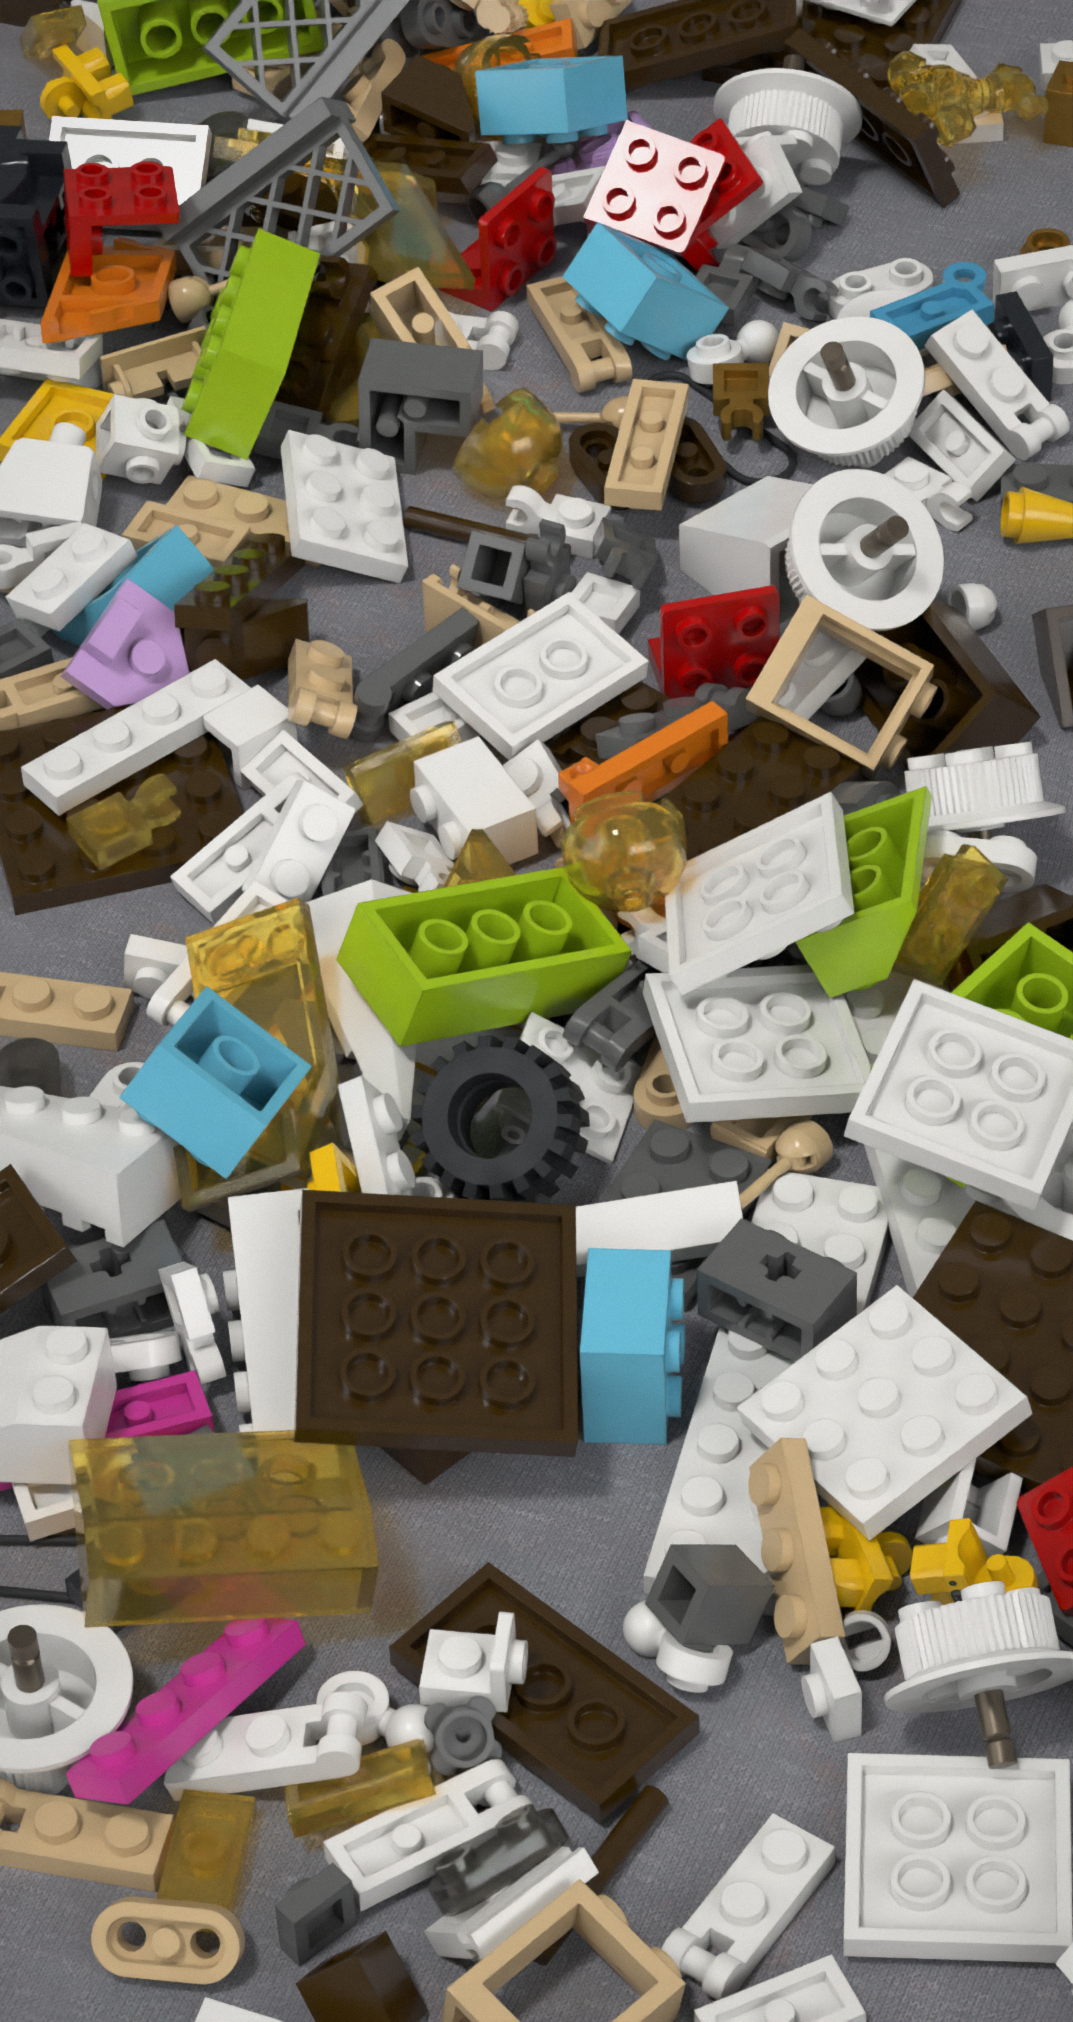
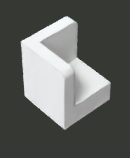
M260 685L252 687L250 690L205 714L203 717L205 729L231 749L234 780L244 790L250 788L251 785L240 770L283 729L298 742L296 724L288 721V708Z

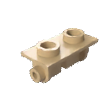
M205 326L100 356L103 391L135 399H150L164 394V383L170 382L175 391L189 387L194 367L202 350L201 345L206 334Z

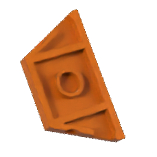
M118 236L113 240L114 247L103 244V255H92L93 275L71 277L67 250L40 323L42 343H55L160 321L168 299V284L174 280L177 271L175 250L156 245H143L136 240Z

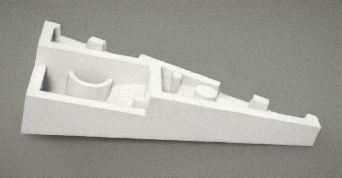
M370 879L297 905V907L305 911L306 926L300 931L305 942L302 957L307 967L317 969L323 984L319 996L346 1058L356 1059L362 1071L361 1076L382 1094L389 1093L395 1100L403 1123L402 1129L396 1131L398 1140H401L410 1121L417 1044L403 1047L398 1045L336 960L357 903L411 893Z

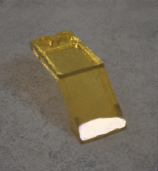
M239 127L238 137L216 135L213 157L237 161L269 137L271 132ZM327 150L323 171L344 175L348 153ZM371 158L401 211L361 240L366 248L364 264L371 265L379 274L377 278L379 281L391 282L419 267L432 287L474 290L475 277L408 165ZM311 160L302 167L310 168ZM358 169L357 178L364 180ZM294 172V173H297V174L309 175V174H306V173ZM321 177L326 180L339 202L343 181ZM355 184L349 217L363 220L380 206L369 187Z
M299 898L185 937L195 999L208 986L312 1066L227 1179L211 1167L196 1161L182 1145L173 1147L182 1208L188 1212L227 1200L228 1197L239 1196L307 1173L311 1162L309 1152L316 1149L340 1083L310 905Z

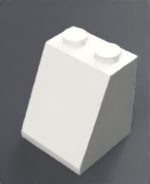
M766 476L679 525L680 570L713 595L770 585L776 586L780 595V633L783 632L800 606L798 597H795L796 592L792 591L793 586L789 584L788 572L785 570L787 566L784 562L787 559L784 555L787 554L785 548L788 547L786 542L789 541L788 536L790 535V525L794 510L804 493L813 484Z

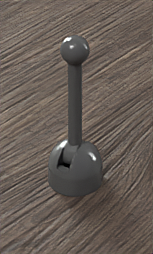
M572 142L554 143L551 152L506 186H503L501 183L487 182L473 190L469 195H466L465 204L471 217L478 224L479 219L539 167L547 168L558 159L569 158L574 151Z

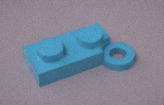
M959 262L945 268L942 284L870 311V317L886 321L901 329L912 339L920 351L926 348L925 344L932 334L972 309L985 325L994 322L995 304L983 293L986 288V272L984 268L970 262ZM958 278H970V279H972V280H971V281H968V282H961V281H958L957 279H958Z

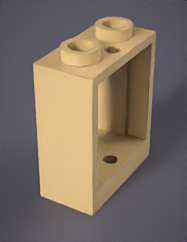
M806 594L746 697V710L757 717L762 716L773 722L780 723L787 729L819 745L832 748L838 754L862 765L861 775L873 781L880 767L891 771L908 739L899 735L911 714L921 719L938 687L930 683L934 670L933 664ZM819 632L909 681L868 753L778 704Z
M579 1879L446 1988L441 2022H520L493 1993L572 1928L641 1996L612 2022H673L678 2017L686 1983L682 1980L678 1966L665 1951L656 1946L650 1948L629 1928L624 1912L611 1898L603 1894L597 1896Z

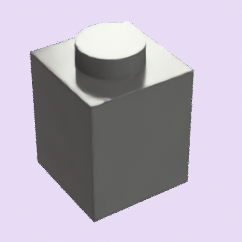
M471 531L457 588L481 596L525 606L523 579L531 569L530 561L526 559L525 555L526 544Z
M671 1544L645 1601V1605L683 1646L748 1645L775 1585L737 1545Z

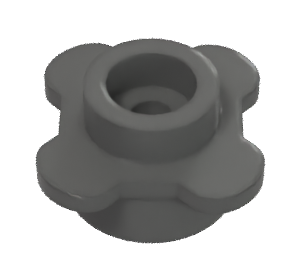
M476 1695L467 1704L448 1707L444 1703L438 1702L427 1709L424 1715V1724L433 1734L435 1750L431 1754L430 1760L436 1771L443 1775H452L458 1768H471L492 1759L500 1760L502 1746L494 1739L491 1723L496 1714V1709L488 1698ZM462 1728L470 1732V1738L465 1742H460L456 1738L457 1731Z

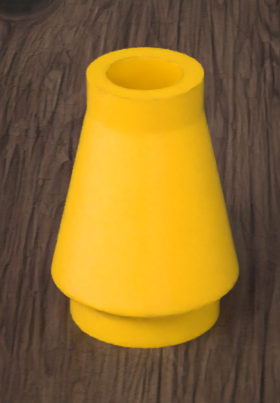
M1021 487L1019 492L1006 491L1000 516L1001 537L1013 538L1015 544L1073 539V503L1025 487Z

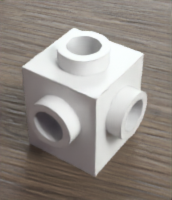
M114 394L96 423V459L100 473L128 478L135 483H154L160 485L173 464H180L185 451V432L179 431V407L159 404L147 398L135 399Z

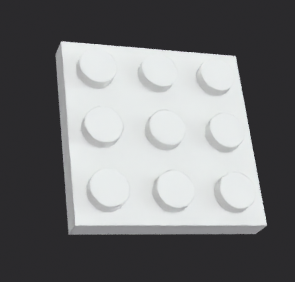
M832 792L664 872L669 978L681 995L701 986H713L725 979L730 972L758 959H770L782 952L787 945L814 932L829 931L838 926L844 918L854 914L844 815Z
M810 965L739 968L730 972L725 979L713 986H701L684 995L680 994L669 978V972L645 975L643 996L686 1123L852 1112L869 1076L871 1065L844 994L829 998Z
M914 979L851 1112L844 1137L1036 1210L1073 1123V1040Z
M898 1285L736 1407L743 1425L768 1448L780 1438H806L816 1492L869 1541L1033 1414L1025 1394Z
M848 1753L843 1956L1056 1963L1073 1942L1070 1759L1017 1758L1018 1763L999 1769H989L987 1757Z

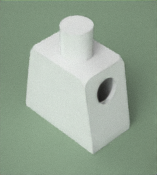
M61 422L54 426L49 441L21 438L13 443L0 465L1 544L26 547V533L81 521L82 524L87 523L95 527L97 526L102 478L95 452L91 448L84 446L86 434L80 427L71 423Z

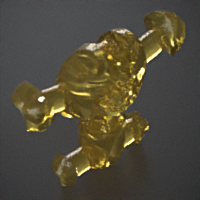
M902 51L889 62L887 74L890 88L902 99L907 110L914 115L922 112L931 119L940 132V137L936 141L947 148L973 134L977 128L973 117L983 113V109L991 114L1017 111L1023 121H1028L1038 115L1047 113L1049 108L1047 98L1036 95L1034 81L1030 76L1022 73V69L1019 66H1009L999 62L982 79H973L970 75L957 71L949 65H926V58L918 56L911 51Z

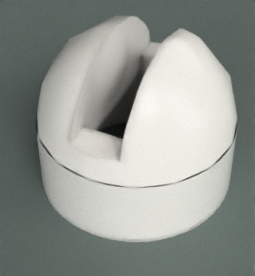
M975 583L954 585L950 590L948 604L959 610L973 630L981 629L991 623L995 617L994 611L997 608L996 596L992 590L983 584Z
M867 1610L854 1611L844 1616L842 1622L845 1637L874 1627L878 1628L881 1637L860 1642L849 1648L845 1638L840 1641L852 1670L869 1671L875 1669L885 1661L890 1651L892 1637L889 1626L878 1614Z

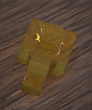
M164 774L154 775L139 787L135 797L129 802L120 792H117L67 817L69 834L98 869L102 870L153 844L151 829L168 825L181 816L180 809L169 798L177 793L176 787Z

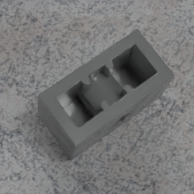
M741 1218L697 1269L698 1315L796 1362L857 1316V1272L845 1267L834 1258L823 1257L789 1241L776 1231L766 1230Z
M163 1219L150 1224L125 1247L107 1242L106 1238L69 1248L77 1262L41 1286L43 1303L53 1326L107 1328L109 1338L152 1333L174 1326L158 1269L183 1262Z

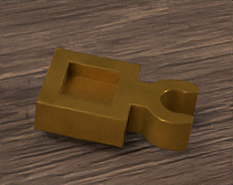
M713 363V416H720V434L724 441H731V431L740 426L748 427L752 430L753 440H761L763 437V415H770L768 400L769 363Z

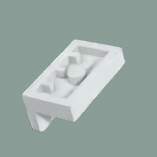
M0 319V374L42 381L49 378L53 381L68 382L88 388H98L103 382L100 356H103V334L98 333L55 343H42L40 324Z

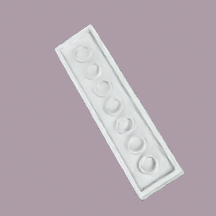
M785 1172L760 1194L751 1223L766 1230L776 1231L789 1241L823 1257L834 1258L845 1267L857 1272L858 1315L870 1305L890 1234L888 1217L879 1187ZM722 1326L719 1327L643 1575L644 1593L649 1594L671 1544L737 1545L771 1581L770 1573L765 1568L761 1557L763 1537L757 1506L752 1502L748 1488L749 1467L769 1448L743 1425L736 1407L794 1364L795 1361ZM773 1591L762 1615L774 1616L776 1604Z

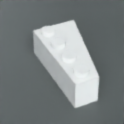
M0 1086V1171L11 1164L42 1210L50 1208L62 1213L63 1225L83 1232L91 1228V1224L105 1229L107 1242L125 1247L190 1191L187 1149L158 1127L150 1125L141 1119L133 1108L126 1109L104 1105L93 1097L65 1098L44 1094L43 1090L32 1086L17 1088Z
M302 1189L228 1197L236 1270L223 1271L227 1311L240 1310L241 1320L228 1321L232 1361L246 1360L247 1371L234 1373L238 1413L251 1412L252 1423L239 1425L243 1465H257L259 1483L266 1492L343 1483L339 1445L294 1442L300 1204Z

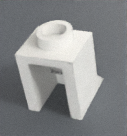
M975 1458L924 1498L915 1539L924 1544L947 1542L950 1520L971 1518L988 1558L995 1554L1005 1553L1023 1478L1011 1472L979 1489L971 1484L976 1462Z

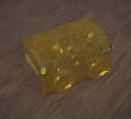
M963 844L955 856L944 853L919 893L917 912L891 969L893 972L941 985L1009 880L976 846Z

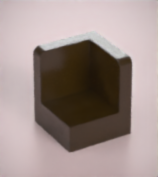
M387 1931L325 1959L295 1983L315 2022H417L427 2012L426 2006Z

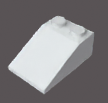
M37 1326L0 1339V1482L93 1486L117 1389L107 1328Z

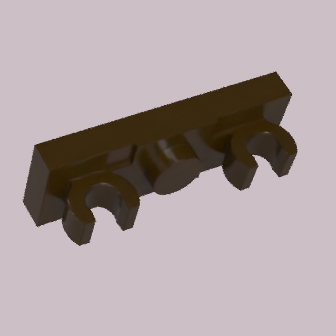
M321 255L319 261L322 265L316 281H312L310 288L312 292L307 306L304 308L287 370L274 401L323 412L322 421L325 422L370 300V293L374 289L379 274L371 265L348 263L343 257Z

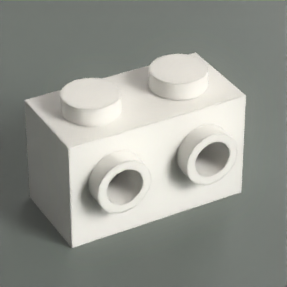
M479 736L414 761L415 787L410 790V800L413 809L422 823L429 822L436 830L441 846L448 858L451 860L457 858L472 879L538 854L536 808Z

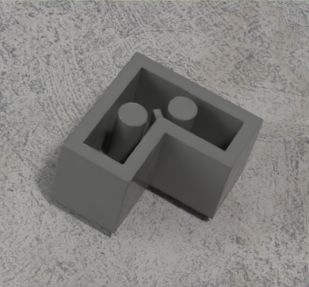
M371 338L358 379L360 448L375 449L384 455L395 457L396 473L416 475L428 433L471 438L483 398V350Z

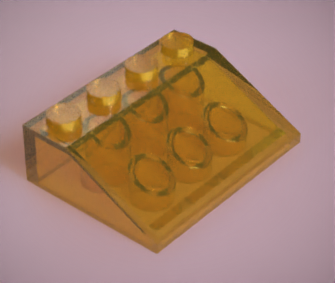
M294 1430L69 1440L68 1450L84 1627L371 1613L379 1562L371 1504L354 1446L295 1443Z

